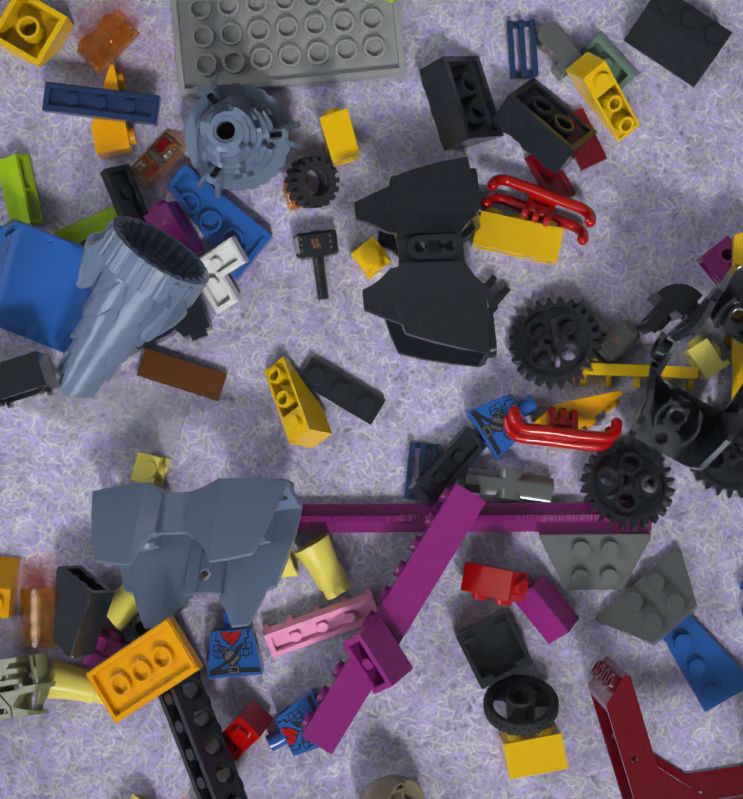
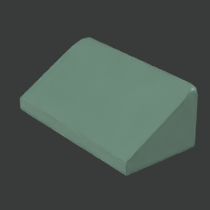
M603 32L598 33L580 51L582 56L589 52L604 59L621 90L640 74L636 67Z

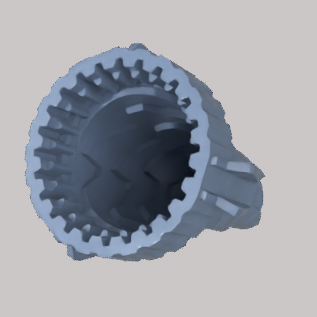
M217 75L211 76V86L206 87L202 91L197 86L193 88V91L200 96V99L189 113V119L185 125L184 141L187 145V155L191 158L193 167L202 176L196 184L199 189L207 182L214 185L215 198L221 199L224 189H234L236 191L256 189L260 185H266L273 177L280 173L281 168L287 163L291 147L301 150V144L291 141V131L301 127L300 121L290 123L282 106L278 105V101L272 95H268L265 90L255 88L250 84L232 83L231 85H219ZM225 122H231L235 127V134L229 140L221 139L218 133L220 125Z
M130 216L115 217L112 221L108 222L103 232L88 236L79 266V276L75 284L81 289L92 286V293L83 306L82 318L70 335L73 341L57 367V373L61 376L58 380L59 390L67 397H90L93 399L103 382L111 380L121 363L126 361L137 347L171 329L186 316L187 308L194 304L210 278L204 263L193 251L159 227Z

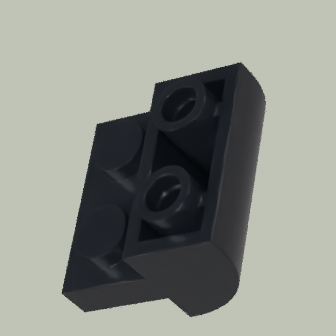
M686 284L668 285L647 298L655 307L636 328L644 335L650 332L655 334L658 330L664 329L670 321L672 322L679 318L683 320L692 314L700 305L697 301L703 295L695 288Z

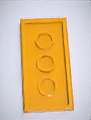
M172 615L85 674L116 724L203 668L204 665Z

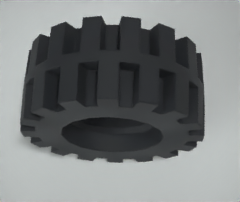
M317 156L303 157L298 159V161H294L291 164L292 168H288L286 171L289 177L284 180V183H288V187L285 190L286 193H291L289 196L290 200L296 201L295 204L303 206V208H320L329 205L330 201L336 198L334 192L339 191L336 182H340V178L335 177V174L338 173L337 169L331 168L333 165L331 161H325L326 158ZM310 170L314 171L319 179V188L313 195L309 193L305 185V177Z

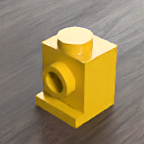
M374 236L351 253V259L369 280L391 263L387 258V252Z

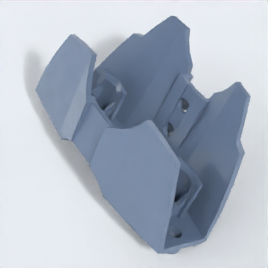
M217 478L210 484L191 492L166 493V491L151 482L95 490L92 493L91 508L95 560L97 562L119 565L124 590L134 595L145 629L154 628L172 615L175 617L187 607L189 599H193V595L217 594L220 597V604L225 609L232 628L249 626L267 591L277 588L296 538L303 505L301 499L294 491V483L286 479ZM210 572V578L204 581L205 577L208 576V573Z

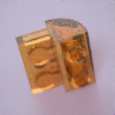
M119 9L104 15L98 22V28L92 34L84 36L78 44L79 48L76 50L80 58L99 75H102L109 68V65H112L140 35Z
M56 586L20 588L21 646L37 648L56 647L54 643Z

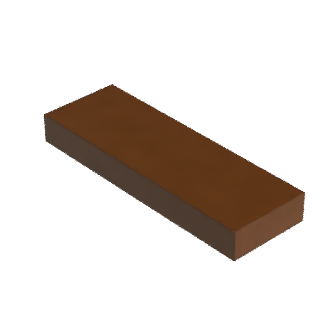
M146 348L137 376L215 401H219L227 378L225 373Z

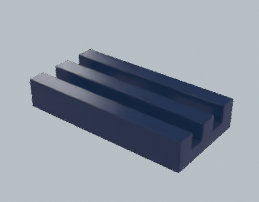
M529 19V21L518 20V22L507 21L506 31L510 79L538 77L535 19ZM513 28H518L521 72H516ZM524 28H529L532 71L528 72Z
M410 442L404 498L419 500L408 488L412 483L415 448H421L419 476L425 468L426 449H432V462L437 456L438 444Z

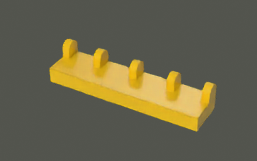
M589 363L594 370L593 372L586 369L582 371L585 380L579 378V386L585 387L586 375L605 376V387L611 388L612 376L633 377V388L639 389L640 378H648L650 365ZM666 366L660 376L667 382H669V379H687L686 389L687 391H693L694 379H698L699 367Z

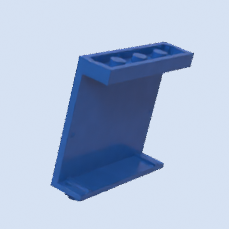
M15 218L1 225L0 328L65 354L73 341L70 335L82 318L83 306L92 293V286L81 289L75 284L79 276V266L84 246Z

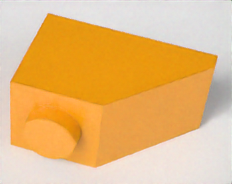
M0 556V618H10L16 615L21 558Z

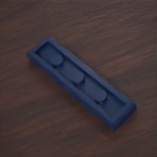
M46 81L42 110L47 113L158 126L161 96Z

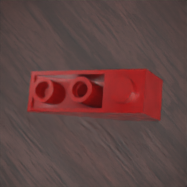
M254 699L222 730L228 749L232 753L233 762L261 737L274 720Z

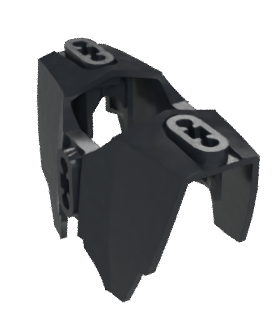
M468 156L436 162L392 176L388 187L354 202L356 221L379 229L378 243L399 258L398 267L390 268L382 278L362 291L364 311L385 320L397 353L425 361L470 367H482L486 364L488 358H495L497 356V342L493 309L489 306V296L485 284L473 274L465 263L463 243L481 228V201L476 168H470Z
M737 263L729 269L692 314L673 327L668 334L661 332L650 350L652 360L647 389L628 433L680 464L694 470H704L732 442L737 432L743 427V383L732 401L724 410H720L667 382L660 375L673 352L676 351L681 343V339L695 334L703 324L720 330L743 344V314L740 318L732 317L735 311H743V266ZM673 411H681L680 415L674 418L671 417ZM658 432H665L667 436L665 439L659 440L656 438V434Z

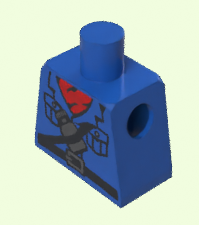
M508 394L466 412L494 458L501 456L516 442L508 437L503 427V417L508 414L509 407L516 405L524 422H527L525 417L538 410L535 401L530 395L516 403L512 396Z
M223 611L224 628H216L211 631L207 678L263 674L264 664L254 625L232 628L226 611Z
M314 688L309 689L276 715L275 722L279 729L266 735V740L272 751L287 744L295 756L320 748L302 737L304 727L300 725L309 710L314 712L320 703L316 701L318 695Z

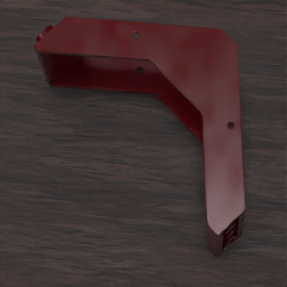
M607 656L603 661L599 659L591 671L593 678L588 687L622 799H743V765L685 774L656 756L652 750L631 676Z

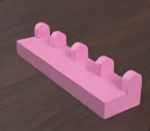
M370 587L365 589L364 594L350 599L343 596L340 598L341 602L320 609L319 605L313 607V612L293 618L292 615L287 616V621L271 627L268 623L262 625L263 634L273 658L362 627L370 610L374 612L377 610Z

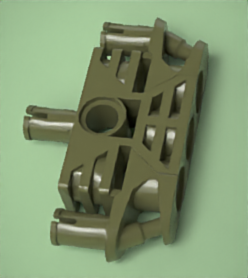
M48 652L0 660V720L47 713L48 709L43 708L45 700H47L50 688L55 687L56 681H50ZM19 684V690H15L14 685ZM34 693H36L35 705L33 706L32 696L34 695Z

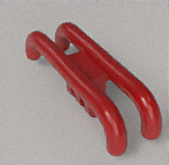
M497 174L489 179L487 187L490 190H496L498 186L504 185L527 193L529 197L526 202L504 193L492 192L486 194L481 200L483 208H490L494 203L502 204L522 212L520 217L524 219L531 215L533 216L532 222L537 223L538 219L543 220L542 225L548 227L550 221L558 223V226L574 232L578 236L577 242L580 245H586L589 241V233L585 226L573 219L554 213L556 205L577 212L585 218L584 224L591 228L596 224V214L588 205L511 175Z
M516 405L510 406L508 414L503 417L504 431L508 437L516 442L601 452L610 448L614 440L621 434L623 426L620 418H614L611 420V426L606 427L604 432L578 429L577 409H571L570 417L567 419V409L560 407L558 418H555L556 410L553 406H548L547 425L524 422Z

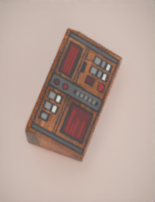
M167 129L131 166L133 175L149 190L186 152V146Z

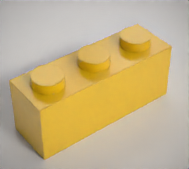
M486 208L485 211L481 210V228L474 233L472 248L550 265L557 263L564 228H559L558 223L550 221L548 227L542 225L543 220H541V223H535L530 221L529 216L524 219L520 217L521 214H514L513 217L502 215L501 210Z

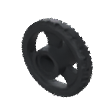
M510 675L492 684L487 689L483 698V710L489 723L498 730L511 735L527 736L528 734L533 735L534 733L542 732V730L552 725L558 715L559 700L552 686L542 679L530 675ZM494 701L506 703L507 719L496 712L493 707ZM536 707L548 708L543 715L535 719Z

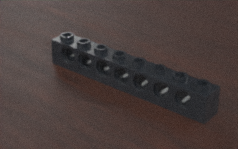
M140 615L129 622L136 639L151 630L143 627ZM176 615V616H175V619H176V621H177L178 624H179V619H178V617H177V615ZM198 670L158 696L197 799H248L243 781L239 777L233 762L232 753L228 749L222 734L221 725L217 721L211 706V700L205 691Z

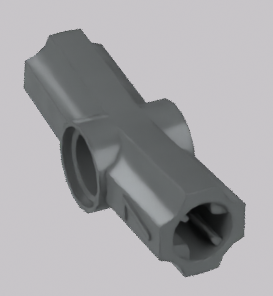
M468 467L465 489L476 494L495 495V498L551 502L554 494V478L526 475L524 472L498 469L496 471Z

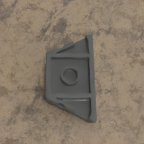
M649 531L539 532V538L565 590H623L651 539V533Z
M677 546L596 616V621L603 626H609L623 634L637 637L641 641L654 646L698 609L681 549Z

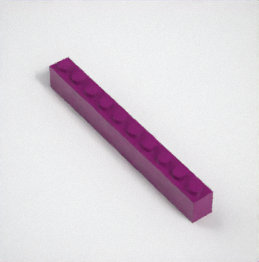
M454 483L452 487L448 485L445 487L438 499L442 504L437 512L431 510L423 523L427 527L421 537L415 536L408 548L412 553L406 562L401 559L393 572V575L396 576L391 587L385 585L377 598L381 602L375 612L370 610L362 623L365 626L382 618L398 644L402 641L486 501L457 483ZM348 655L345 662L339 660L331 673L335 677L329 687L324 685L316 698V701L320 702L314 712L309 710L300 724L304 727L302 737L331 755L371 691V688L350 655Z

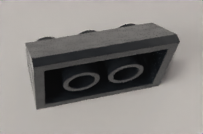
M650 0L624 39V42L694 88L732 32L684 0Z
M443 56L419 70L422 85L425 89L431 114L434 118L439 140L444 151L460 150L504 136L499 126L492 121L497 111L479 56Z
M532 78L510 93L492 118V121L499 126L502 132L509 134L520 144L523 150L531 153L541 162L545 169L552 171L555 175L567 167L597 133L593 127L573 113V110L535 78ZM566 115H569L585 131L572 145L567 141V138L574 130V124Z

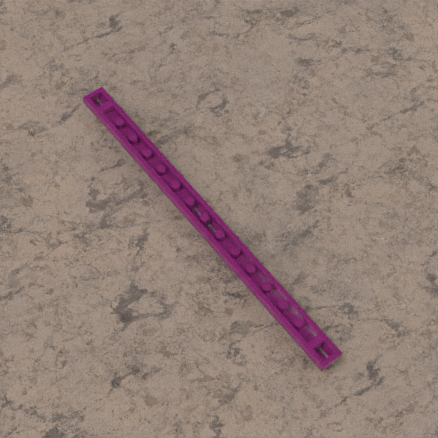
M619 502L624 508L632 507L629 502ZM423 503L302 504L303 509L297 533L424 532L427 528L423 525L431 510L437 512L442 503H436L432 508H427ZM485 503L468 532L620 531L617 522L611 528L608 527V518L599 522L600 512H589L593 505L592 503ZM400 514H417V515H400ZM649 520L647 529H643L638 523L635 531H652V522ZM626 524L623 531H632L630 525Z

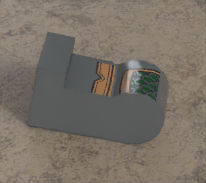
M549 22L539 28L536 36L537 47L542 52L547 53L555 64L552 74L557 81H560L568 75L566 69L582 55L557 24Z

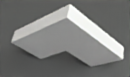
M233 236L199 258L210 275L203 292L216 314L225 311L242 300L228 274L250 260L237 238Z

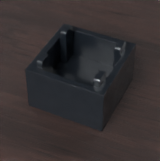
M34 351L0 362V407L7 405V408H12L15 401L46 392L50 396L54 394L53 389L59 388L48 354Z
M506 608L454 633L481 689L534 664Z

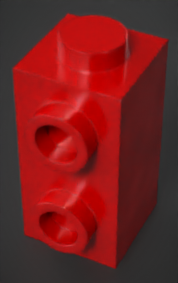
M465 562L460 590L470 592L473 599L488 601V597L495 598V604L512 606V602H524L528 591L527 580L529 573L485 563Z

